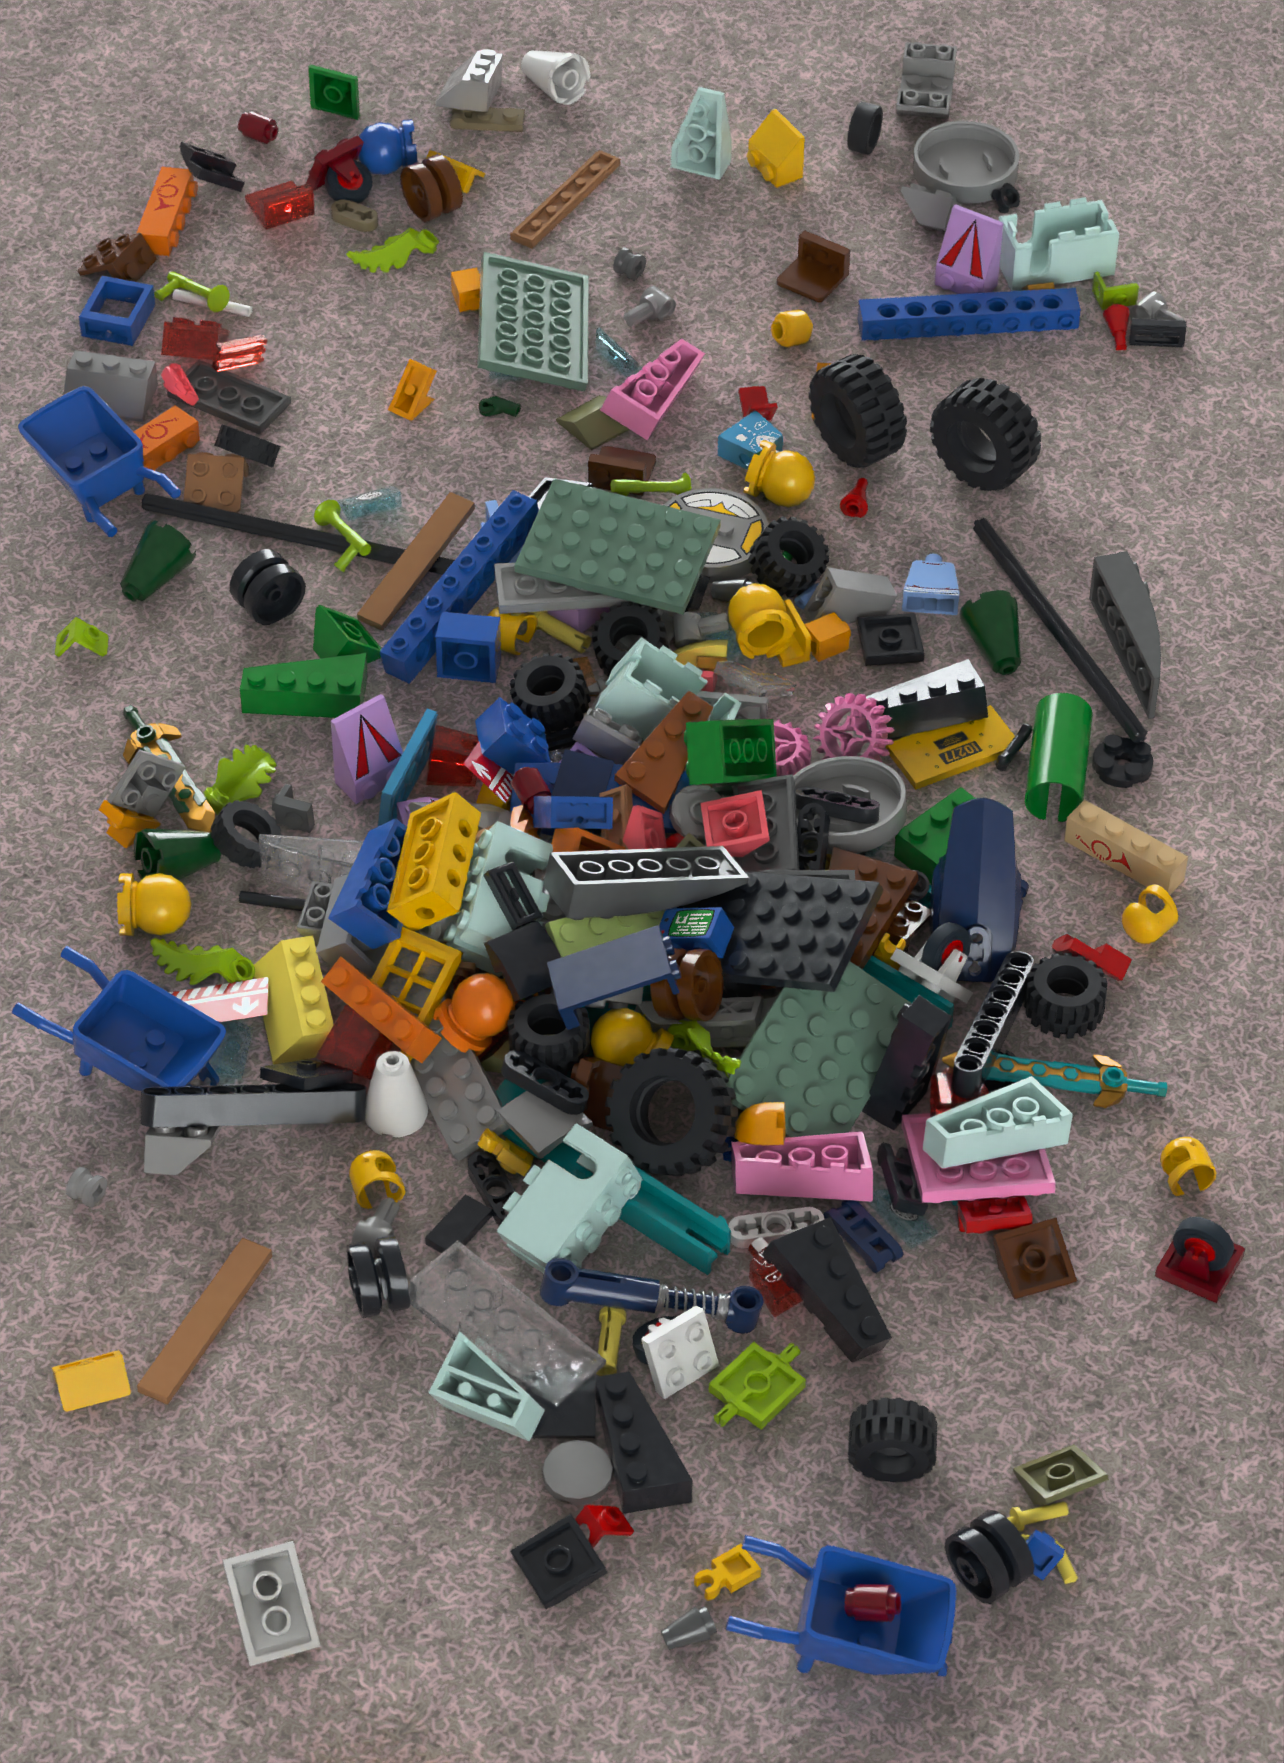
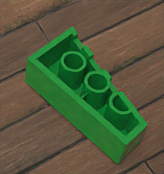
M362 653L243 668L240 685L242 713L337 718L364 703L368 679L367 655Z

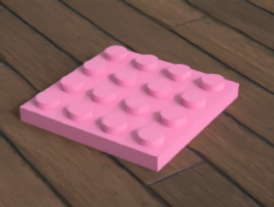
M943 1112L902 1115V1129L922 1203H941L943 1201L956 1200L973 1201L983 1198H1008L1010 1196L1023 1195L1039 1196L1055 1193V1179L1045 1149L942 1169L922 1148L926 1120Z

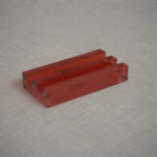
M261 334L216 343L212 368L219 372L264 361V357L261 354H264L266 351L263 345L267 344L268 339Z

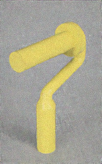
M1059 1502L1021 1511L1019 1507H1014L1010 1509V1517L1007 1519L1021 1532L1027 1524L1066 1516L1069 1511L1066 1502ZM1022 1535V1537L1026 1541L1030 1535ZM1055 1539V1543L1064 1549V1547ZM1065 1551L1063 1558L1056 1566L1064 1583L1067 1584L1076 1581L1078 1577Z

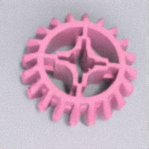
M847 693L845 698L842 696L834 698L835 704L827 703L825 707L828 713L820 712L818 714L820 719L823 720L822 724L814 725L817 730H820V735H816L813 738L815 741H821L822 745L816 751L818 753H826L823 760L840 756H857L858 753H861L862 746L867 742L870 743L868 749L859 757L882 762L880 756H888L890 754L885 746L894 743L892 739H887L888 733H892L894 729L887 727L886 723L892 718L889 715L882 716L885 707L883 705L876 706L877 700L875 698L867 699L865 694H857L855 696L853 693ZM851 711L850 716H847L845 723L842 726H838L842 717L846 713ZM867 719L870 723L871 731L867 727ZM845 731H856V734L863 736V738L852 737V734ZM836 737H838V739L841 742V749L838 746Z
M780 719L774 722L777 777L790 774L794 776L801 769L810 765L811 748L807 735H803L800 728H793L791 722L785 725L781 723Z

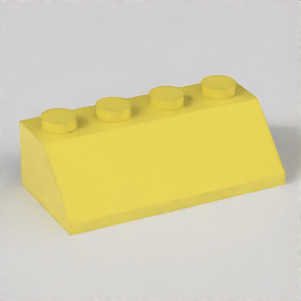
M313 935L281 940L254 964V979L269 978L267 1015L263 1016L273 1065L337 1054L335 1028L325 985L321 983L323 976Z

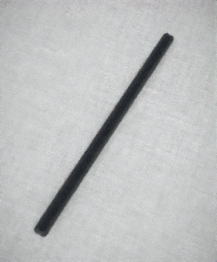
M147 493L144 494L141 501L142 509L146 511L344 553L350 546L343 535ZM366 541L371 546L370 553L362 556L358 552L356 556L395 564L406 549ZM439 556L428 572L443 575L455 560Z
M986 518L975 520L973 530L1133 743L1144 742L1147 739L1146 735L1148 733L1145 727Z

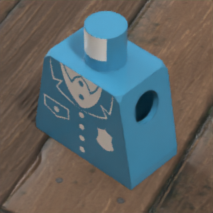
M755 410L718 435V456L748 470L753 455H760L763 449L759 445L761 441L767 440L775 443L777 453L783 451V436L781 432Z

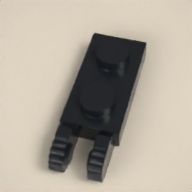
M881 1143L877 1151L878 1165L882 1168L893 1209L902 1213L923 1216L928 1209V1203H922L908 1148H899L895 1156L891 1144Z

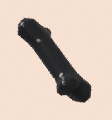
M1022 724L1016 736L1003 753L998 756L995 764L998 770L1006 771L1012 759L1025 742L1030 739L1033 731L1030 724Z

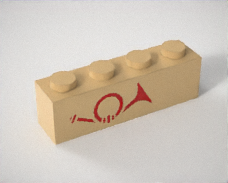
M1084 800L1067 817L1065 842L1148 887L1149 885L1156 884L1163 887L1171 895L1184 881L1188 856L1105 810Z

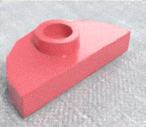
M171 363L163 369L161 375L164 380V387L170 393L177 395L186 403L194 406L199 398L182 367L176 363Z

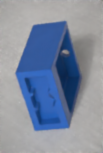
M101 276L79 315L81 336L133 346L155 307L154 286ZM106 299L136 304L129 318L99 313Z
M534 796L533 828L613 829V797Z

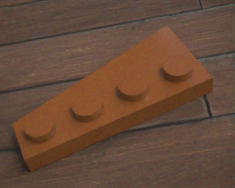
M688 691L617 771L614 781L621 786L627 784L632 789L633 794L662 814H665L669 801L679 785L680 778L688 761L687 746L684 742L686 722L709 721L714 707L691 691Z

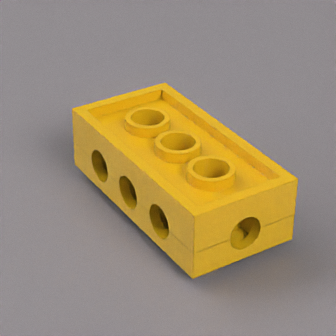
M457 792L410 813L387 912L414 932L448 916L455 915L459 912L462 905L463 892L467 882L470 861L473 856L481 812Z

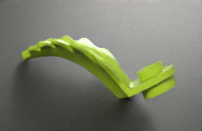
M409 227L402 234L387 238L383 246H373L372 251H348L346 255L354 264L359 263L363 270L369 267V271L375 273L377 268L380 267L382 272L387 273L392 265L397 269L402 268L415 248L424 254H434L439 240L426 229H422L419 232Z
M246 744L244 746V754L238 748L233 750V761L225 757L219 760L216 782L204 791L206 800L217 815L229 802L233 803L235 800L243 801L257 798L262 794V789L258 784L271 782V777L266 773L276 772L274 767L277 766L275 760L268 752H265L256 745L250 747Z
M153 938L150 940V944L153 947L152 955L155 957L159 956L157 964L159 966L167 965L164 973L169 975L178 970L176 981L181 982L191 977L189 984L196 985L211 974L219 973L229 983L252 980L255 975V967L251 960L243 957L233 947L222 949L219 945H215L208 951H205L202 946H195L192 950H189L186 944H180L177 947L174 941H169L167 944L165 939Z
M680 1020L679 1022L682 1024H672L669 1026L667 1031L674 1035L671 1044L672 1048L686 1051L699 1050L703 1058L710 1059L716 1063L717 1070L725 1072L727 1077L728 1073L734 1075L735 1069L740 1067L741 1060L730 1058L727 1055L722 1057L718 1052H713L710 1032L697 1021Z

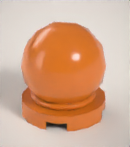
M476 973L457 986L452 999H445L434 1010L433 1018L434 1020H440L444 1027L440 1033L451 1045L463 1053H466L469 1049L473 1050L476 1056H479L491 1045L492 1036H495L508 1026L509 1014L511 1010H515V1002H513L512 994L504 979L492 973Z

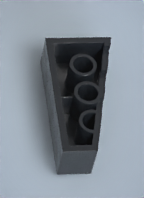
M969 659L866 696L867 699L875 698L877 700L876 706L883 705L885 707L882 716L889 715L892 718L886 725L887 727H892L894 731L888 733L887 739L988 717L985 685ZM867 719V727L871 731V726Z
M920 995L911 1005L906 1003L900 1009L896 1017L898 1024L891 1035L890 1043L869 1091L871 1096L862 1112L892 1130L898 1127L902 1122V1115H908L931 1088L952 1018L951 1015Z
M831 1217L774 1239L769 1243L762 1256L769 1264L772 1263L782 1274L780 1278L789 1288L792 1286L804 1301L803 1305L810 1314L814 1313L825 1326L823 1329L852 1363L881 1351L892 1336Z
M630 1371L596 1377V1403L613 1467V1475L622 1513L626 1514L692 1503L693 1480Z

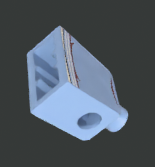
M938 554L927 555L925 561H913L903 590L902 611L958 615L959 588L955 565L949 562H942V557Z

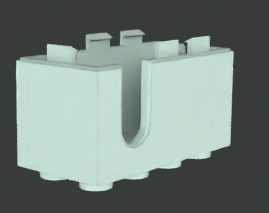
M1086 197L1071 199L1068 206H1061L1060 201L1044 204L1043 210L1034 211L1032 236L1024 243H1018L1015 238L1016 232H1018L1016 229L1017 214L1000 216L999 221L1003 222L999 267L1011 291H1020L1021 288L1033 284L1054 282V285L1093 279L1094 272L1098 271L1101 277L1115 275L1119 232L1113 220H1108L1109 213L1103 201L1087 202Z
M641 637L612 669L606 682L607 687L601 693L595 709L599 708L606 711L612 716L611 720L621 726L623 724L632 726L639 732L638 736L642 737L645 741L688 691L697 695L708 681L701 677L703 671L690 662H687L685 665L675 660L678 656L676 653L664 645L658 649ZM725 692L713 705V713L709 721L735 720L741 702Z
M499 821L489 830L485 829L482 832L479 841L474 843L473 856L470 861L461 908L454 915L453 921L447 926L443 940L447 941V946L463 953L461 957L463 962L475 963L477 968L499 977L503 975L502 972H494L484 943L509 933L512 929L483 875L488 870L514 861L541 913L546 912L550 895L542 892L544 881L534 878L530 874L536 868L541 869L542 872L547 868L550 852L554 848L552 844ZM504 872L505 875H506V877H507V879H508V881H509V883L511 884V886H512V888H513L514 886H513V884H512V882H511V880H510L508 874H507L506 872ZM519 898L518 900L520 901L526 915L528 916L529 914L526 908L524 907L521 899Z
M577 1123L568 1132L563 1142L582 1153L576 1162L594 1174L588 1179H580L551 1160H548L542 1169L534 1164L522 1180L529 1187L522 1196L514 1191L502 1207L509 1214L498 1227L497 1233L507 1243L508 1248L513 1254L544 1273L546 1264L555 1258L570 1260L577 1268H581V1263L587 1255L593 1253L598 1248L601 1236L606 1229L617 1222L621 1215V1209L628 1199L636 1196L643 1180L628 1155Z

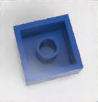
M441 611L435 636L437 677L496 683L501 662L500 617Z
M499 697L475 720L482 755L514 775L515 763H551L544 726L537 719H530L524 715L516 704L507 703Z

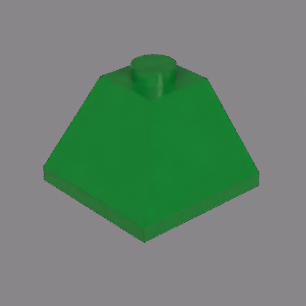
M310 64L308 74L311 108L358 120L360 118L358 76Z
M322 605L317 606L315 610L313 650L320 659L366 653L368 664L381 658L380 650L382 648L358 619Z

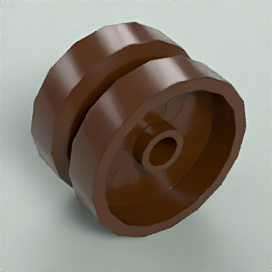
M436 154L423 160L422 164L417 162L402 169L400 184L403 196L410 210L422 222L426 223L440 217L441 213L447 214L461 208L463 203L461 184L453 166L444 156Z
M674 948L675 954L671 955L670 959H676L682 978L676 980L680 993L673 995L667 979L652 983L651 998L658 1016L666 1020H681L684 1018L690 1021L711 1020L718 1012L724 988L719 958L711 950L694 949L687 951Z

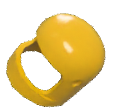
M496 607L487 615L500 617L501 650L514 655L521 654V652L515 650L516 638L529 643L538 625V618L528 612H523L518 616H513L511 613L499 614V607ZM527 619L526 633L523 635L517 634L520 625Z
M1154 884L1149 885L1139 894L1138 903H1130L1123 911L1122 925L1131 939L1141 944H1149L1157 941L1178 922L1179 915L1169 893L1163 887ZM1149 893L1162 899L1165 904L1164 908L1157 914L1151 912L1147 907L1145 898Z
M1187 1136L1176 1138L1169 1142L1162 1150L1160 1162L1163 1171L1169 1176L1168 1185L1173 1195H1184L1178 1181L1192 1168L1200 1191L1206 1190L1215 1181L1217 1175L1215 1167L1206 1148L1196 1138Z
M380 1150L365 1151L359 1154L351 1163L349 1176L357 1203L362 1208H373L364 1190V1187L373 1181H384L387 1198L394 1199L396 1203L406 1193L402 1178L395 1173V1162L386 1152ZM390 1181L399 1186L396 1193L391 1192Z

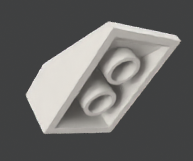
M293 1541L223 1560L228 1586L250 1666L321 1647Z

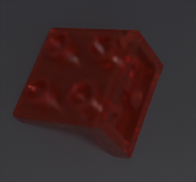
M288 181L245 195L246 203L266 230L315 215L313 188L309 183L297 187L293 181Z
M173 317V322L164 321L161 355L218 361L220 335L228 336L229 330L223 329L222 324L215 321L200 320V325H195V321L190 319Z

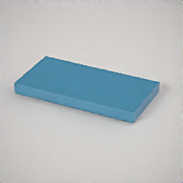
M426 709L387 781L381 795L378 826L395 818L397 819V802L407 801L433 752L438 716L436 711Z

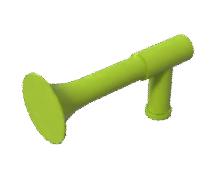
M171 271L167 275L169 283L154 292L155 297L162 302L175 289L182 288L206 298L207 305L213 312L222 311L227 306L230 298L229 290L224 285H217L210 289L175 271Z
M686 472L681 475L679 480L669 482L613 479L611 481V491L624 496H628L629 493L667 492L679 495L691 491V479Z
M332 499L326 500L316 508L314 519L320 526L331 524L350 544L339 560L334 563L339 570L345 572L346 567L358 552L362 556H366L370 553L371 546L339 517L341 511L340 504Z

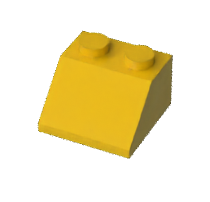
M777 109L771 110L749 139L748 163L752 167H756L761 172L763 178L766 181H770L776 188L803 178L805 137Z

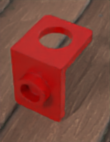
M765 386L739 388L738 395L743 418L756 410L767 421L773 419L778 406L777 403H769Z
M585 1505L575 1518L579 1527L582 1524L588 1526L590 1531L588 1541L593 1548L603 1535L631 1536L634 1533V1529L616 1506Z

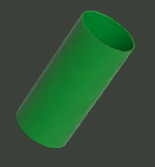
M1070 693L1050 694L1042 698L1036 706L1025 791V806L1033 816L1041 820H1046L1050 783L1062 784L1058 814L1059 822L1067 821V817L1084 800L1093 712L1087 701L1077 695Z

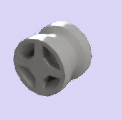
M79 1167L74 1171L67 1183L66 1195L74 1200L81 1199L85 1206L93 1208L105 1194L107 1179L100 1175L93 1176L89 1169Z

